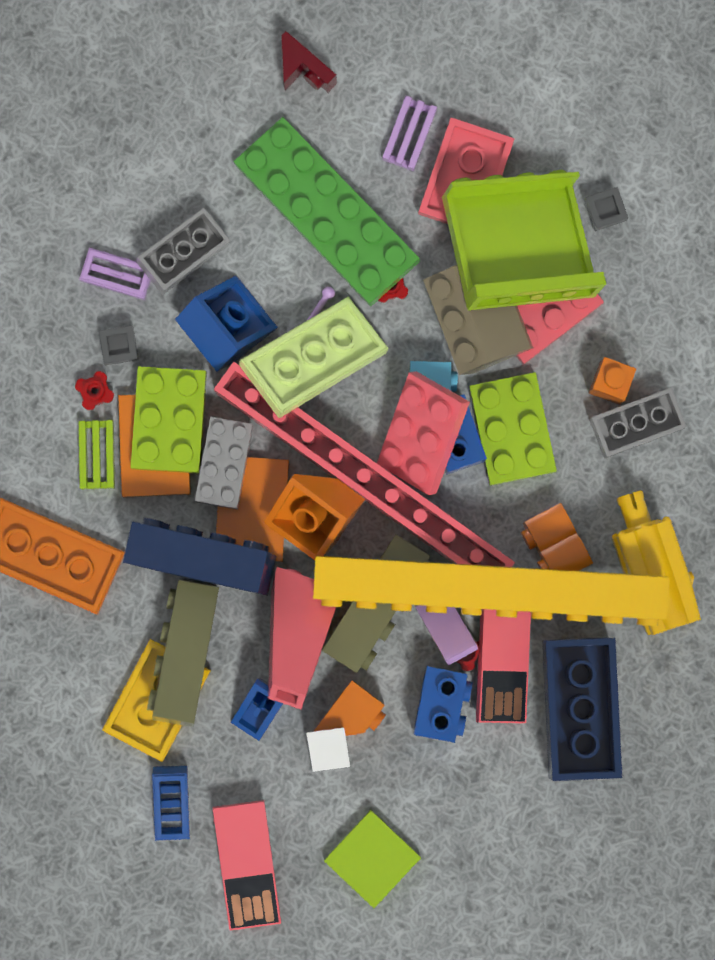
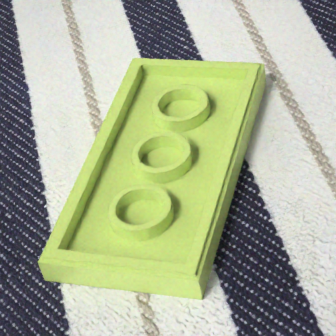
M348 296L240 360L239 366L277 417L281 418L387 353L389 348Z

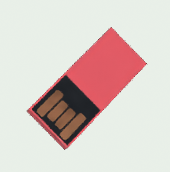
M482 609V615H480L476 722L526 723L531 612L517 611V617L496 616V610Z
M260 800L213 807L229 930L281 924L265 801Z

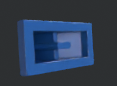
M261 678L255 681L230 722L258 741H260L283 703L268 699L269 683Z

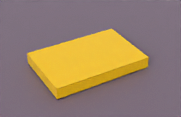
M150 639L102 731L164 762L182 725L153 720V711L147 710L151 689L158 690L160 677L154 676L157 655L164 656L166 646ZM206 667L204 668L201 689L211 672Z

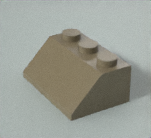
M457 265L423 280L459 375L477 373L533 349L517 305L467 310Z

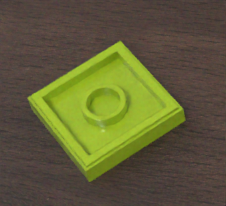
M370 809L324 859V862L374 909L421 859V856Z

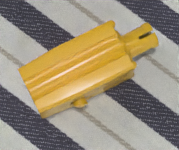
M642 490L618 497L617 503L620 506L627 529L619 531L618 534H613L612 541L623 574L670 577L668 619H658V626L643 625L646 634L655 635L701 620L692 586L694 575L692 571L688 572L671 519L665 516L662 520L656 519L651 521Z

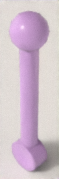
M325 287L322 290V298L307 320L319 314L326 302L335 296V290L332 287Z

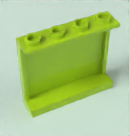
M555 170L543 175L526 172L516 177L503 178L502 175H493L484 180L471 181L470 178H459L451 182L443 194L442 200L467 310L593 298L605 287L604 272H594L573 188V184L580 177L579 171L566 173L565 170Z

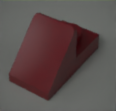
M285 31L281 36L285 91L304 72L305 75L303 77L308 84L316 90L322 87L329 93L337 84V74Z

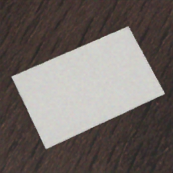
M344 728L306 733L313 772L350 767Z

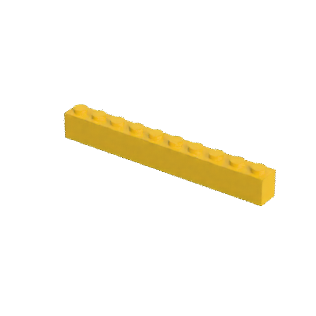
M316 556L313 599H321V606L342 607V601H356V608L377 609V603H390L391 610L412 611V605L426 606V612L447 613V607L461 608V614L482 615V609L496 610V616L517 617V611L531 612V618L551 620L552 613L567 614L566 620L587 622L588 615L602 616V623L623 624V617L637 618V625L658 626V619H668L670 577Z

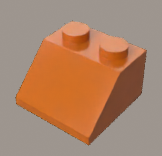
M294 474L264 523L315 560L316 556H325L337 543L365 498L338 478Z

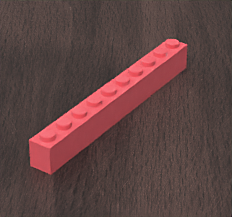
M236 362L231 364L215 386L214 391L221 398L333 478H338L365 498V501L453 564L512 567L515 562L299 407L278 418Z

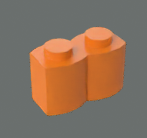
M561 503L523 523L525 530L521 531V535L530 550L536 548L542 559L537 562L539 569L580 571L593 564L586 547Z

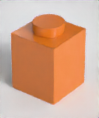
M604 357L599 363L588 394L621 405L626 400L637 368Z

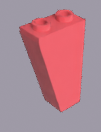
M277 567L271 587L268 699L302 709L337 607L321 606V599H313V578L304 576L294 569Z

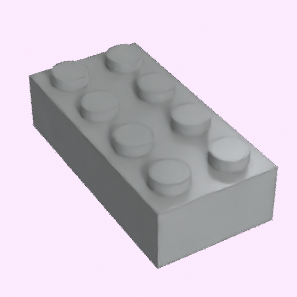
M202 208L139 255L136 263L163 295L229 245L230 239L206 209Z
M672 388L589 419L604 459L686 428Z
M210 417L195 502L238 510L253 424Z

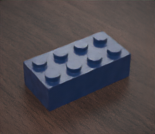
M145 517L142 524L132 522L123 563L268 596L277 557L268 552L269 546L249 540H244L243 546L235 544L236 539L213 532L210 533L209 538L202 537V531L177 525L176 531L169 530L170 524Z
M616 638L542 640L548 778L552 781L622 778Z

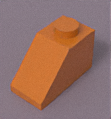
M351 680L313 732L344 728L345 736L363 734L368 728L375 731L386 716L381 711L385 704Z

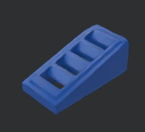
M155 766L152 773L155 841L190 839L188 766ZM161 781H180V784H161ZM181 793V798L161 799V794ZM181 807V812L162 813V808ZM182 821V827H162V822Z

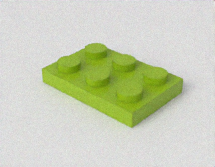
M138 366L131 469L200 473L207 379L206 370Z
M536 372L469 386L479 438L487 458L485 467L489 486L557 472Z

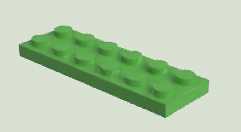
M284 117L278 120L233 161L245 177L370 307L420 262V258Z

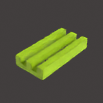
M113 420L79 421L80 489H115ZM100 428H106L107 482H101ZM87 429H92L93 482H88Z

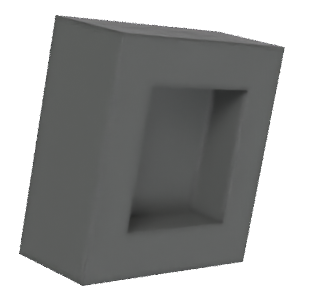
M618 187L585 197L584 201L595 231L628 220Z
M132 325L99 330L105 366L139 360L134 327Z

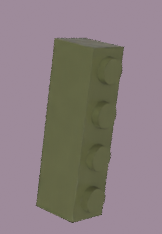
M395 534L380 559L427 562L430 555ZM353 601L322 651L356 673L360 668L367 671L377 655L372 650L379 638L386 641L396 625L390 621L396 610H391L390 603H377V609L356 608V601Z
M178 580L177 589L170 588L166 609L173 610L171 622L163 623L160 642L166 643L164 656L157 655L154 676L160 677L158 690L151 689L147 710L153 711V720L194 727L219 587Z

